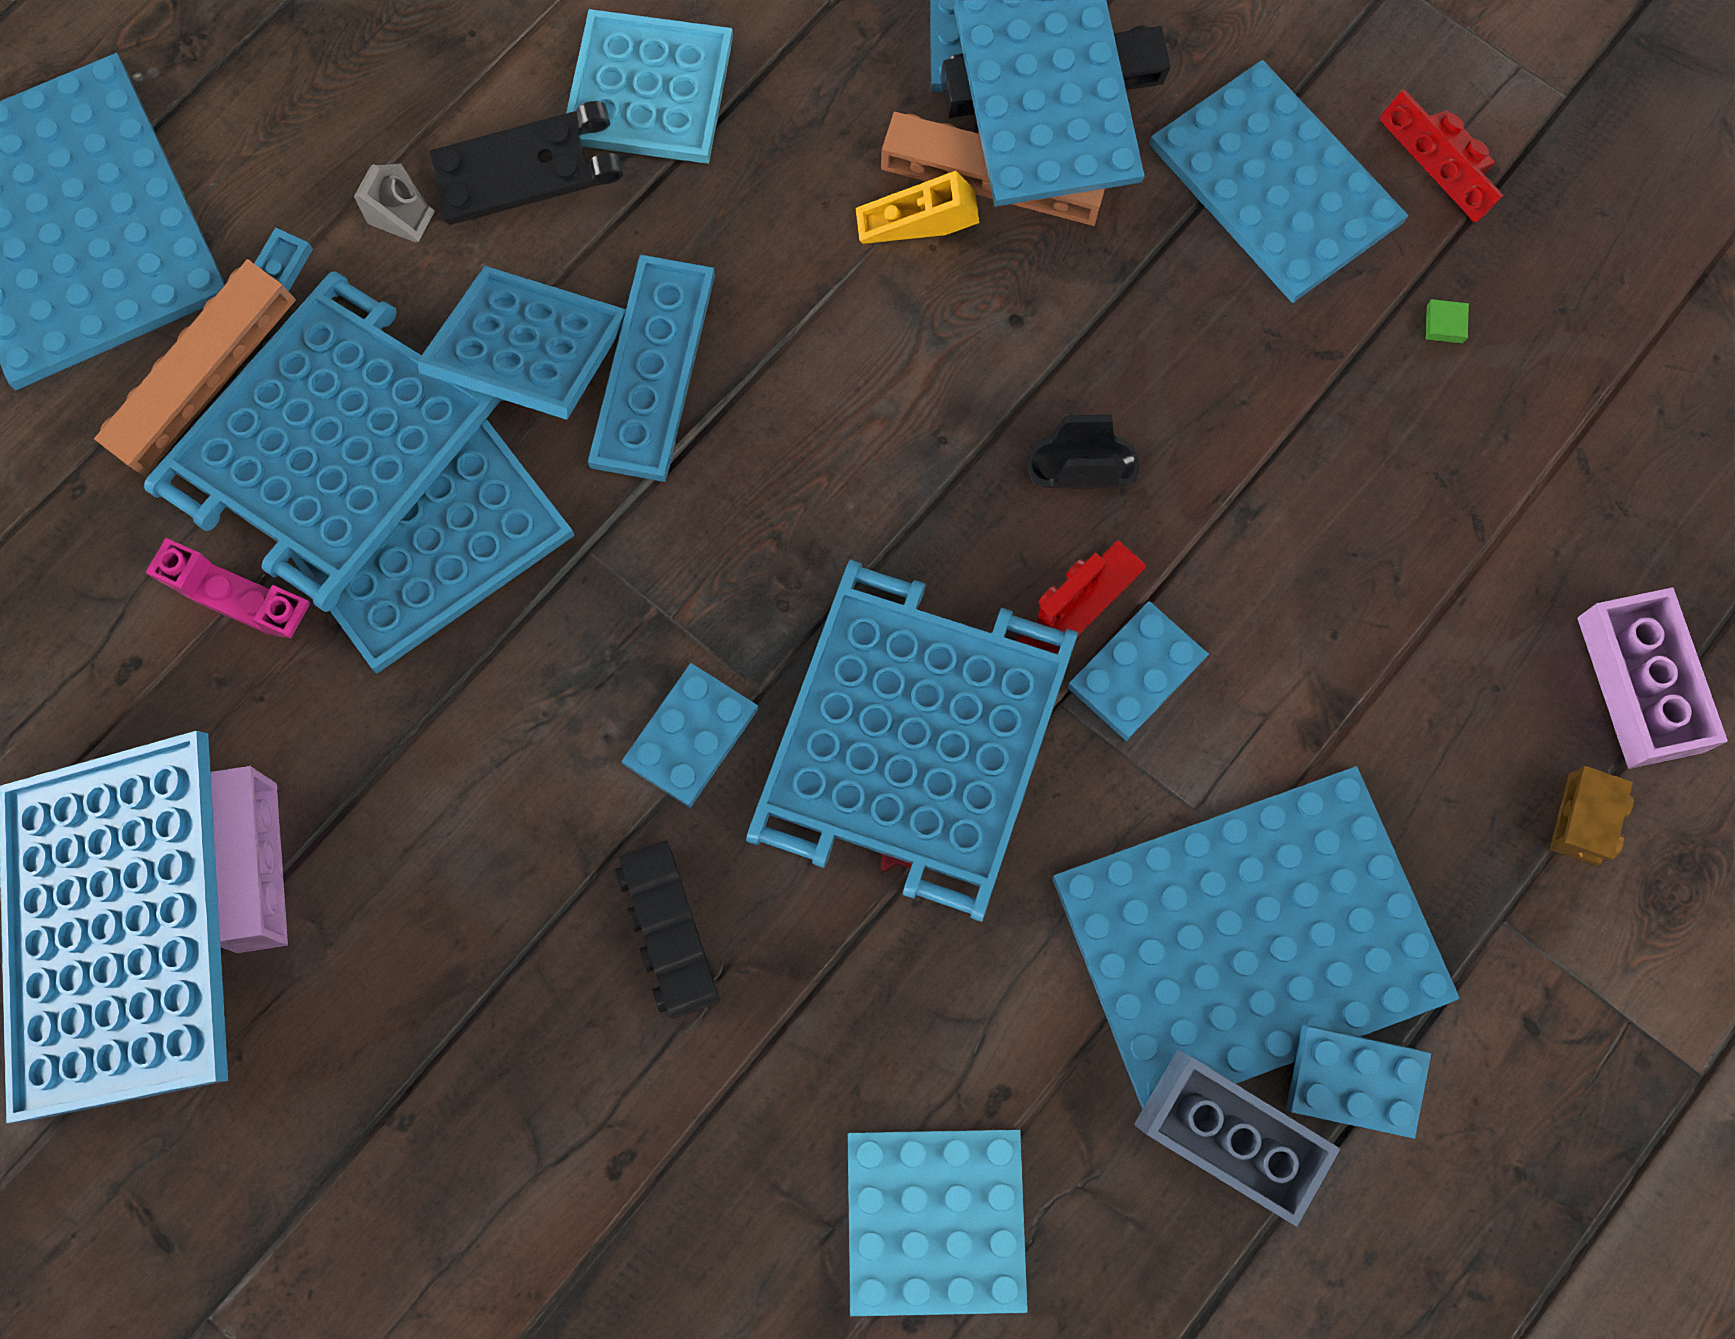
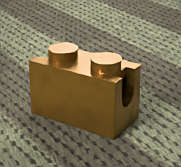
M1583 766L1570 773L1549 850L1595 866L1601 865L1603 859L1608 861L1614 860L1620 854L1624 844V835L1620 834L1623 821L1629 816L1634 803L1633 797L1630 796L1633 782L1587 766Z

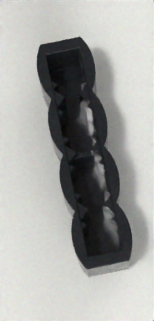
M665 840L619 856L622 867L615 869L616 877L622 893L630 891L634 906L627 908L634 932L642 930L647 946L640 948V953L646 971L655 970L659 986L652 988L659 1012L667 1011L669 1017L675 1019L721 1003L668 841Z

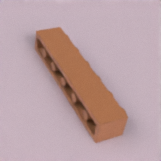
M893 113L882 147L881 170L922 181H929L957 171L975 189L976 195L993 199L979 132L974 133L959 129L950 123L940 124L922 119L915 114ZM1105 189L1014 203L1013 205L1095 226Z
M247 259L241 267L231 273L228 282L218 294L206 302L203 311L189 327L182 330L177 342L166 355L154 363L152 371L142 383L129 392L125 403L113 416L109 417L102 424L101 431L95 436L94 440L126 465L147 477L293 305L296 299L281 283Z

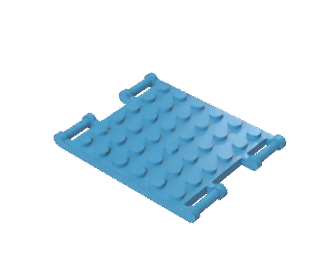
M336 271L330 272L152 471L144 483L145 491L156 498L163 497L191 516L194 524L205 531L213 529L219 522L220 513L225 508H228L277 541L276 545L263 559L262 570L273 577H281L313 599V604L324 612L330 611L337 604L343 589L499 402L504 401L500 398L420 374L418 360L422 355L381 330L382 327H388L392 324L396 317V308L384 301L379 303L350 285L347 278ZM341 296L367 312L368 316L362 319L333 301L332 298ZM176 474L209 496L202 505L171 484V480ZM293 553L329 576L323 585H320L288 563V559Z
M850 559L750 824L746 842L759 845L762 842L812 859V864L825 868L834 840L838 838L911 863L912 866L903 890L904 896L915 899L917 895L970 913L971 919L982 922L1078 632L1068 628L1064 632L1014 616L1013 611L1002 607L992 633L917 610L921 603L926 583L913 580L910 583L863 568L862 563ZM858 582L905 597L906 601L904 605L854 590V586ZM1008 630L1058 646L1060 649L1058 654H1054L1007 639L1005 635ZM769 816L822 833L818 844L766 827ZM925 868L979 886L977 897L974 898L922 880Z

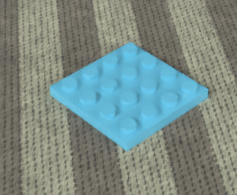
M589 9L566 113L577 111V108L586 102L601 101L606 104L610 126L597 133L580 135L583 147L709 164L733 41L732 28Z
M1020 1130L848 1133L850 1316L1027 1313Z

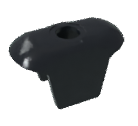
M1067 415L1058 425L1053 435L1040 439L1031 446L1027 459V469L1033 483L1042 487L1063 489L1110 488L1128 486L1135 482L1139 473V459L1134 446L1125 438L1114 434L1112 415Z

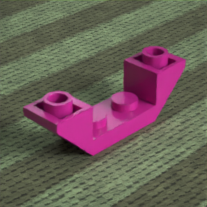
M165 538L145 572L147 575L196 603L268 635L292 638L310 605L308 600L272 585L268 589L212 564L201 553L168 538Z

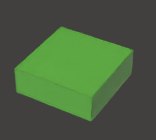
M1431 299L1427 304L1426 340L1463 344L1468 338L1469 303Z

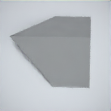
M401 163L371 165L354 195L367 224L413 242H419L435 212L434 209L427 205Z

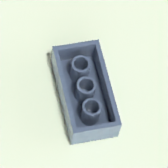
M1178 1049L1134 1124L1146 1135L1296 1227L1340 1151L1339 1147Z

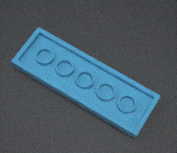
M646 255L639 256L588 459V465L591 469L666 482L715 278L714 268Z

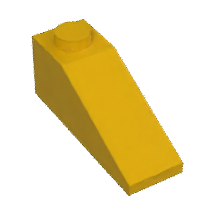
M957 171L856 208L859 240L863 244L942 236L979 223L975 189Z

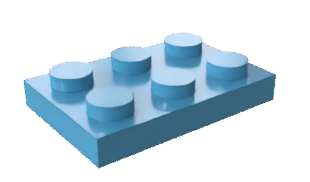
M1148 601L1074 677L1067 688L1127 742L1206 659L1209 653Z
M690 663L621 762L628 769L688 808H691L758 711V705Z
M1303 1024L1286 1110L1292 1113L1415 1139L1431 1053Z

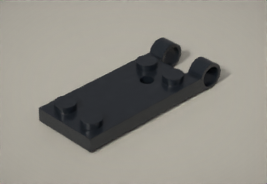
M601 101L586 102L580 105L577 111L430 150L445 221L449 225L593 186L611 184L620 180L623 173L618 155L614 153L599 154L591 158L589 163H587L580 136L587 133H597L610 126L606 104ZM544 152L552 153V159L547 163L539 161L540 155Z

